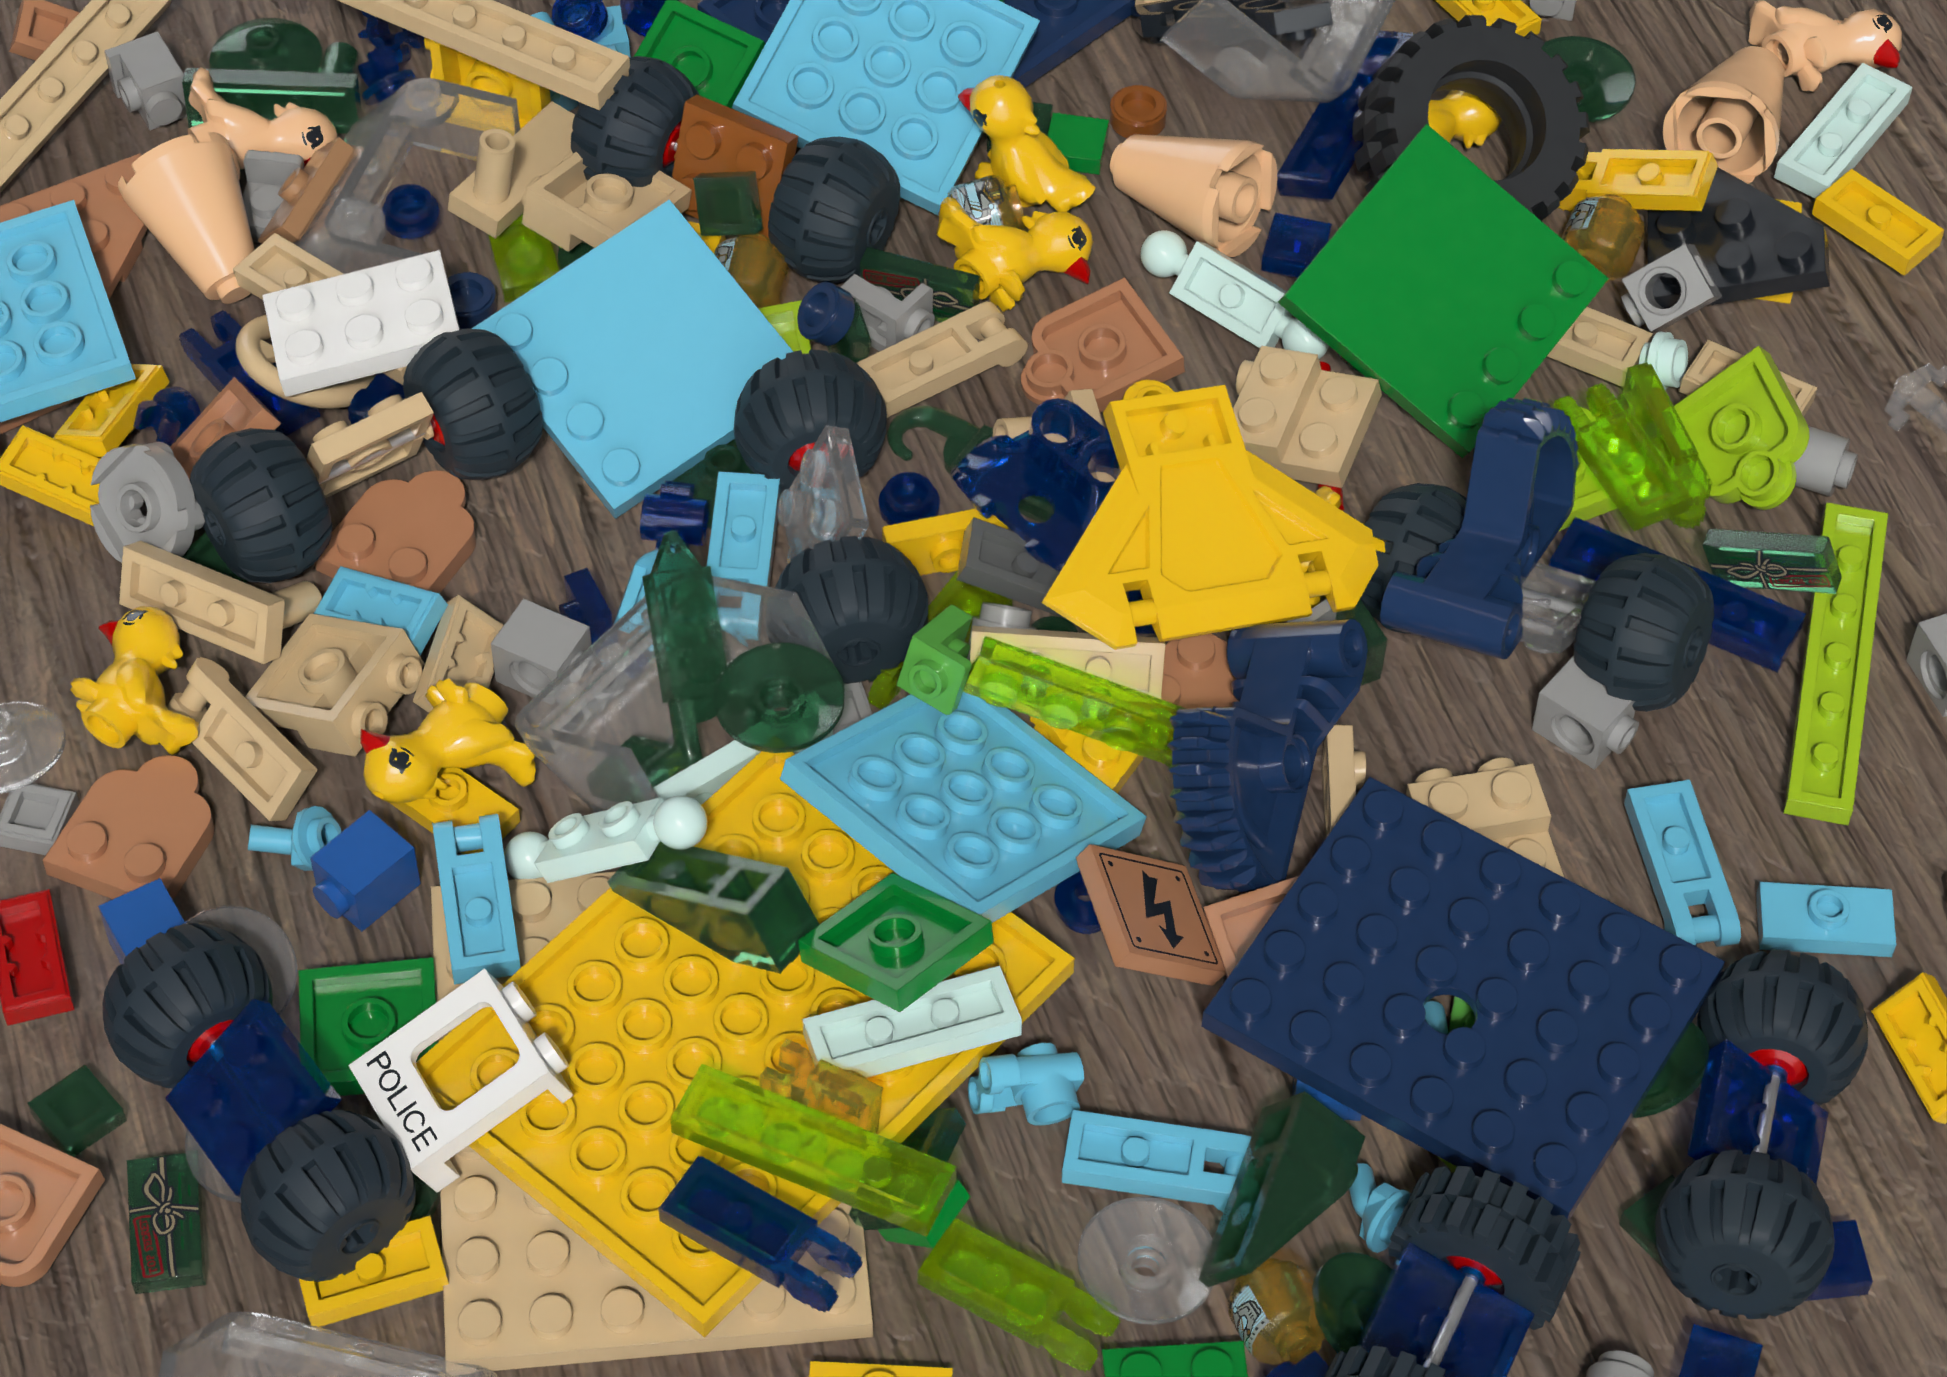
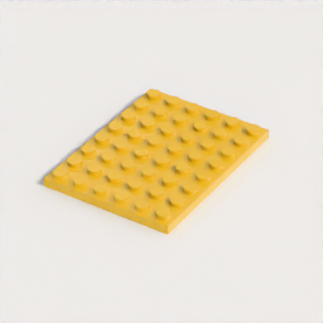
M775 739L701 805L707 815V830L699 843L691 848L680 850L670 848L660 842L649 860L634 865L502 984L505 987L514 981L534 1007L537 1015L528 1022L537 1037L544 1032L547 1033L564 1055L569 1067L560 1072L574 1096L562 1103L547 1089L468 1145L704 1338L979 1067L982 1057H989L1005 1041L1002 1040L823 1090L803 1035L802 1019L875 999L801 962L798 940L888 875L895 872L780 780L785 760L795 754ZM1010 912L992 923L994 943L943 981L1000 966L1023 1023L1074 973L1075 958ZM485 1007L452 1029L416 1062V1065L442 1110L448 1111L456 1108L517 1063L520 1054L519 1049L492 1007Z

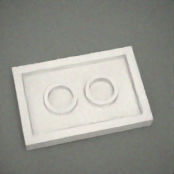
M440 250L262 295L278 376L285 397L406 367L420 348L434 337L444 332H453L460 329Z

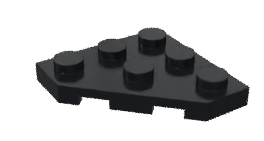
M1162 0L1131 7L1133 29L1142 37H1150V42L1152 43L1170 42L1188 36H1215L1218 42L1241 40L1250 35L1280 34L1283 35V40L1296 41L1315 37L1317 35L1316 28L1333 25L1331 5L1328 0Z
M1719 167L1716 170L1702 211L1648 210V264L1684 244L1695 245L1722 295L1721 298L1709 305L1830 286L1829 242L1825 227ZM1665 274L1657 279L1653 287L1655 301L1666 309L1678 302L1681 296V285L1676 277L1671 274Z

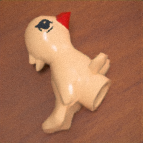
M1758 0L1754 2L1749 11L1750 31L1748 42L1773 52L1783 65L1784 78L1792 74L1798 76L1802 91L1815 92L1819 90L1820 83L1823 82L1821 73L1838 64L1850 63L1859 67L1862 63H1865L1873 68H1897L1901 60L1899 54L1902 47L1901 27L1893 17L1876 9L1854 12L1849 17L1844 18V20H1833L1827 15L1812 9L1788 6L1776 9L1768 2Z
M200 67L193 74V82L188 99L191 106L202 116L203 123L188 128V135L192 134L196 143L212 142L207 132L222 134L232 150L238 180L240 179V170L245 169L243 161L248 150L300 155L304 160V166H306L315 151L337 138V131L333 123L326 115L315 109L299 107L291 102L285 108L274 104V114L277 118L269 120L251 109L225 101L215 92L212 77L207 69Z

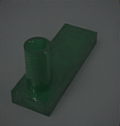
M335 42L326 48L320 72L207 69L212 77L215 92L228 103L251 109L257 114L272 120L277 118L274 114V104L285 108L291 102L299 107L315 109L326 115L335 126L337 133L360 134L363 117L358 74H355L359 55L357 50L348 43ZM186 68L182 79L189 128L203 123L202 116L191 106L188 99L193 82V74L199 68Z

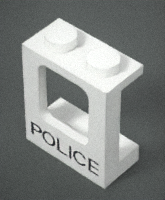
M486 969L480 971L348 1065L384 1127L403 1146L412 1172L437 1193L460 1177L450 1158L547 1089L562 1103L574 1096L560 1072L569 1067L564 1055L547 1033L544 1032L537 1037L528 1022L537 1013L526 995L514 981L503 987ZM492 1007L519 1049V1059L512 1068L456 1108L448 1111L442 1110L417 1068V1057L424 1049L480 1009Z

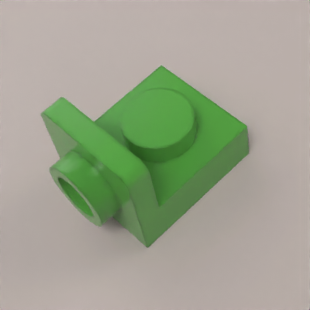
M951 604L912 636L896 686L945 715H950L956 710L972 666L971 662L967 659L970 645L964 641L973 616Z

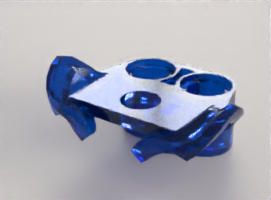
M1056 398L1046 400L1038 405L1032 414L1028 431L1013 439L1008 435H999L985 439L952 469L951 475L957 486L984 518L988 519L992 515L996 516L1027 542L1024 548L1031 557L1060 572L1115 482L1100 481L1094 478L1091 473L1104 472L1116 480L1121 470L1108 430L1075 403ZM1050 433L1059 434L1068 441L1063 443L1052 442L1044 435ZM1028 496H1041L1050 502L1054 514L1046 522H1030L1024 519L1019 512L1018 504L1020 501Z

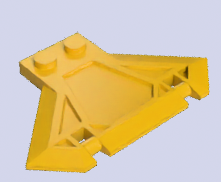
M1225 385L1109 402L1103 411V416L1121 472L1041 602L1042 604L1114 650L1135 647L1138 643L1135 627L1152 625L1159 642L1247 628L1259 624L1310 617L1313 614L1310 603L1311 597L1325 595L1333 613L1355 608L1379 565L1376 550L1385 553V542L1373 537L1372 529L1246 450ZM1313 561L1316 571L1303 573L1300 563ZM1140 590L1143 600L1128 602L1126 592Z

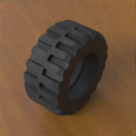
M1465 15L1457 24L1453 19L1447 18L1433 23L1425 32H1417L1372 75L1373 81L1363 90L1357 104L1360 111L1363 112L1353 121L1352 137L1355 141L1363 142V146L1354 153L1357 170L1359 172L1368 171L1371 181L1365 186L1367 193L1425 124L1429 125L1428 108L1431 95L1439 90H1459L1484 100L1503 120L1511 140L1512 161L1508 176L1503 180L1494 181L1542 221L1560 206V201L1573 191L1579 181L1576 171L1585 165L1589 150L1586 143L1579 142L1582 137L1590 132L1589 117L1586 112L1578 111L1577 103L1584 98L1578 82L1574 81L1569 84L1563 73L1569 66L1558 53L1551 58L1541 49L1545 43L1542 38L1532 31L1523 37L1515 33L1517 28L1515 23L1498 18L1491 26H1486V18L1483 15Z

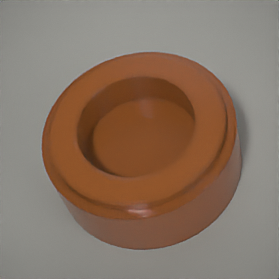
M1132 85L1122 88L1112 97L1110 103V124L1113 130L1120 136L1128 138L1134 134L1158 135L1165 128L1167 102L1164 96L1156 89L1143 85Z

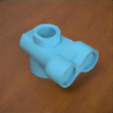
M1052 1043L1031 1045L1021 1050L1017 1057L1014 1054L982 1057L979 1062V1075L971 1077L968 1082L970 1107L974 1114L1005 1111L1006 1107L1023 1105L1027 1122L1032 1125H1050L1064 1121L1071 1117L1072 1110L1079 1111L1080 1109L1076 1092L1084 1081V1069L1081 1058L1077 1052L1058 1054L1056 1046Z

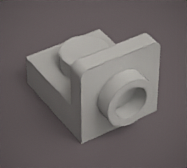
M248 150L246 152L243 162L247 185L243 194V201L253 242L260 243L258 241L259 237L284 199L278 195V192L285 180L298 167L301 169L305 168L304 160L300 155Z
M856 274L841 286V288L851 293L855 303L854 318L847 332L878 351L895 345L934 325L933 289L924 283L917 286L902 301L895 298L887 289L875 286Z

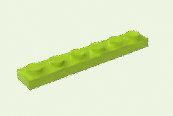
M1826 502L1821 522L1816 568H1825L1826 566L1828 573H1815V575H1825L1831 586L1813 587L1783 814L1849 825L1854 806L1888 513ZM1814 577L1820 583H1814L1813 586L1828 585L1824 577Z

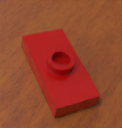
M50 889L0 900V1000L7 1026L75 1010Z

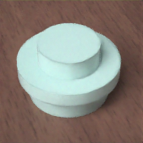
M1659 331L1651 342L1644 344L1639 359L1640 375L1642 378H1647L1648 386L1652 391L1664 392L1668 387H1680L1682 377L1686 373L1688 365L1687 344L1684 340L1674 339L1670 332Z

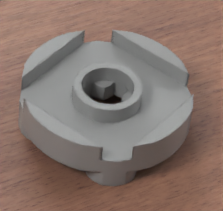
M153 442L117 447L107 452L96 465L91 485L100 484L98 490L99 504L90 505L94 528L106 550L122 563L123 546L141 540L182 557L192 543L194 531L202 528L205 520L201 507L195 499L191 482L169 445L163 442ZM143 498L147 506V516H143L139 509L143 505Z

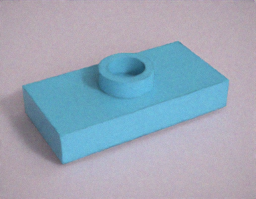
M340 566L314 614L404 629L418 654L421 655L448 604L439 593Z
M1773 882L1759 883L1756 893L1759 950H1790L1792 952L1878 957L1893 956L1897 944L1892 889Z

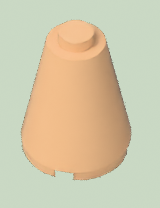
M1744 47L1684 90L1673 101L1664 119L1663 140L1666 150L1710 151V153H1713L1720 169L1747 184L1753 182L1755 177L1768 169L1778 151L1784 86V68L1779 58L1773 52L1763 47Z
M207 132L212 142L196 143L192 134L180 136L156 146L131 164L135 175L129 182L121 176L118 181V189L128 206L207 299L221 300L224 304L240 301L251 293L238 285L233 268L252 253L255 248L232 150L226 138L217 132Z
M1134 134L1115 148L1110 160V171L1113 175L1114 184L1119 190L1194 240L1207 243L1229 257H1236L1242 254L1255 242L1262 229L1253 225L1261 209L1270 212L1277 188V164L1273 154L1263 150L1262 147L1264 145L1250 140Z

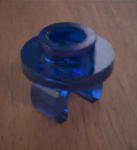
M388 45L369 52L366 55L369 61L358 66L362 79L369 87L362 94L366 105L378 103L381 109L385 110L404 102L412 95L409 87L416 82L417 78L411 69L399 71L396 57Z
M177 386L168 387L157 392L153 400L143 401L138 405L133 427L138 430L153 427L157 434L156 441L172 446L193 421L197 419L201 411L196 400L188 391Z

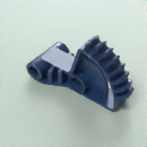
M1508 398L1506 401H1500L1485 414L1483 424L1478 430L1462 527L1454 539L1447 540L1439 545V552L1429 554L1418 562L1416 575L1396 571L1392 575L1381 604L1380 618L1384 627L1503 660L1512 654L1523 637L1522 584L1569 517L1574 505L1576 471L1579 465L1576 455L1578 445L1570 417L1565 415L1563 410L1552 408L1548 403L1524 398L1519 400Z
M1355 619L1259 624L1232 630L1228 639L1227 659L1230 671L1235 679H1237L1231 682L1233 695L1238 701L1232 703L1233 707L1178 709L1177 714L1170 717L1169 721L1174 727L1173 741L1167 743V746L1172 750V766L1168 771L1173 774L1174 789L1169 796L1176 800L1177 805L1174 823L1181 824L1183 829L1180 840L1181 846L1191 850L1188 861L1191 868L1199 869L1198 878L1201 885L1214 887L1216 890H1238L1240 893H1248L1286 880L1317 749L1360 691L1368 650L1364 629Z

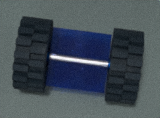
M1446 1166L1435 1168L1432 1175L1427 1172L1424 1173L1415 1185L1390 1237L1391 1242L1388 1246L1389 1256L1396 1257L1393 1263L1394 1268L1357 1346L1350 1347L1347 1354L1340 1351L1335 1355L1324 1377H1507L1528 1328L1536 1330L1543 1327L1545 1320L1547 1322L1551 1321L1577 1265L1581 1253L1578 1251L1580 1241L1577 1234L1568 1233L1572 1224L1564 1215L1553 1216L1550 1214L1554 1205L1541 1196L1534 1200L1527 1196L1528 1187L1514 1181L1512 1187L1501 1183L1500 1174L1485 1170L1483 1176L1479 1177L1475 1176L1471 1167L1457 1166L1454 1174Z

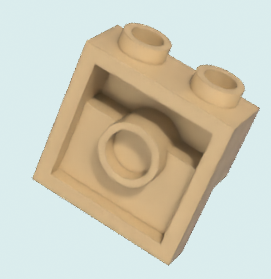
M571 151L560 164L545 175L535 177L527 185L522 196V206L524 207L522 224L568 252L582 241L596 248L669 199L679 212L683 213L689 208L692 189L661 171H658L653 176L652 183L645 187H634L625 178L609 173L595 175L587 181L583 172L587 166L583 164V158L577 152L573 153Z
M1261 346L1255 361L1244 360L1239 367L1236 379V390L1239 396L1232 408L1246 450L1293 480L1342 488L1382 393L1378 379L1321 370L1318 354Z
M310 613L283 647L280 658L272 661L245 698L273 726L297 730L308 748L356 757L362 749L360 744L361 729L384 734L387 727V714L403 694L409 695L417 690L425 663L404 629Z
M1496 758L1484 763L1477 773L1453 776L1452 772L1448 769L1435 768L1419 775L1415 783L1407 784L1406 796L1564 877L1548 832L1551 814L1533 763L1515 766L1514 761L1509 758Z

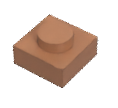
M23 0L19 7L9 52L36 61L80 12L45 0Z

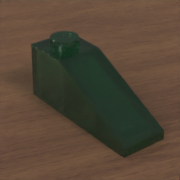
M660 841L649 860L621 866L607 881L612 891L730 961L779 974L800 954L798 940L820 925L788 867L702 848L673 849Z
M1305 1091L1263 1107L1198 1281L1209 1288L1252 1273L1349 1190L1357 1177V1160L1366 1136Z

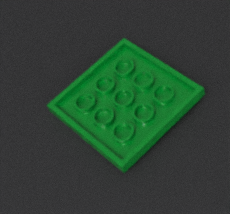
M1425 124L1280 298L1278 303L1365 377L1378 379L1380 388L1385 394L1457 455L1464 458L1475 447L1477 433L1483 424L1485 414L1500 401H1506L1508 398L1516 396L1609 278L1434 129Z

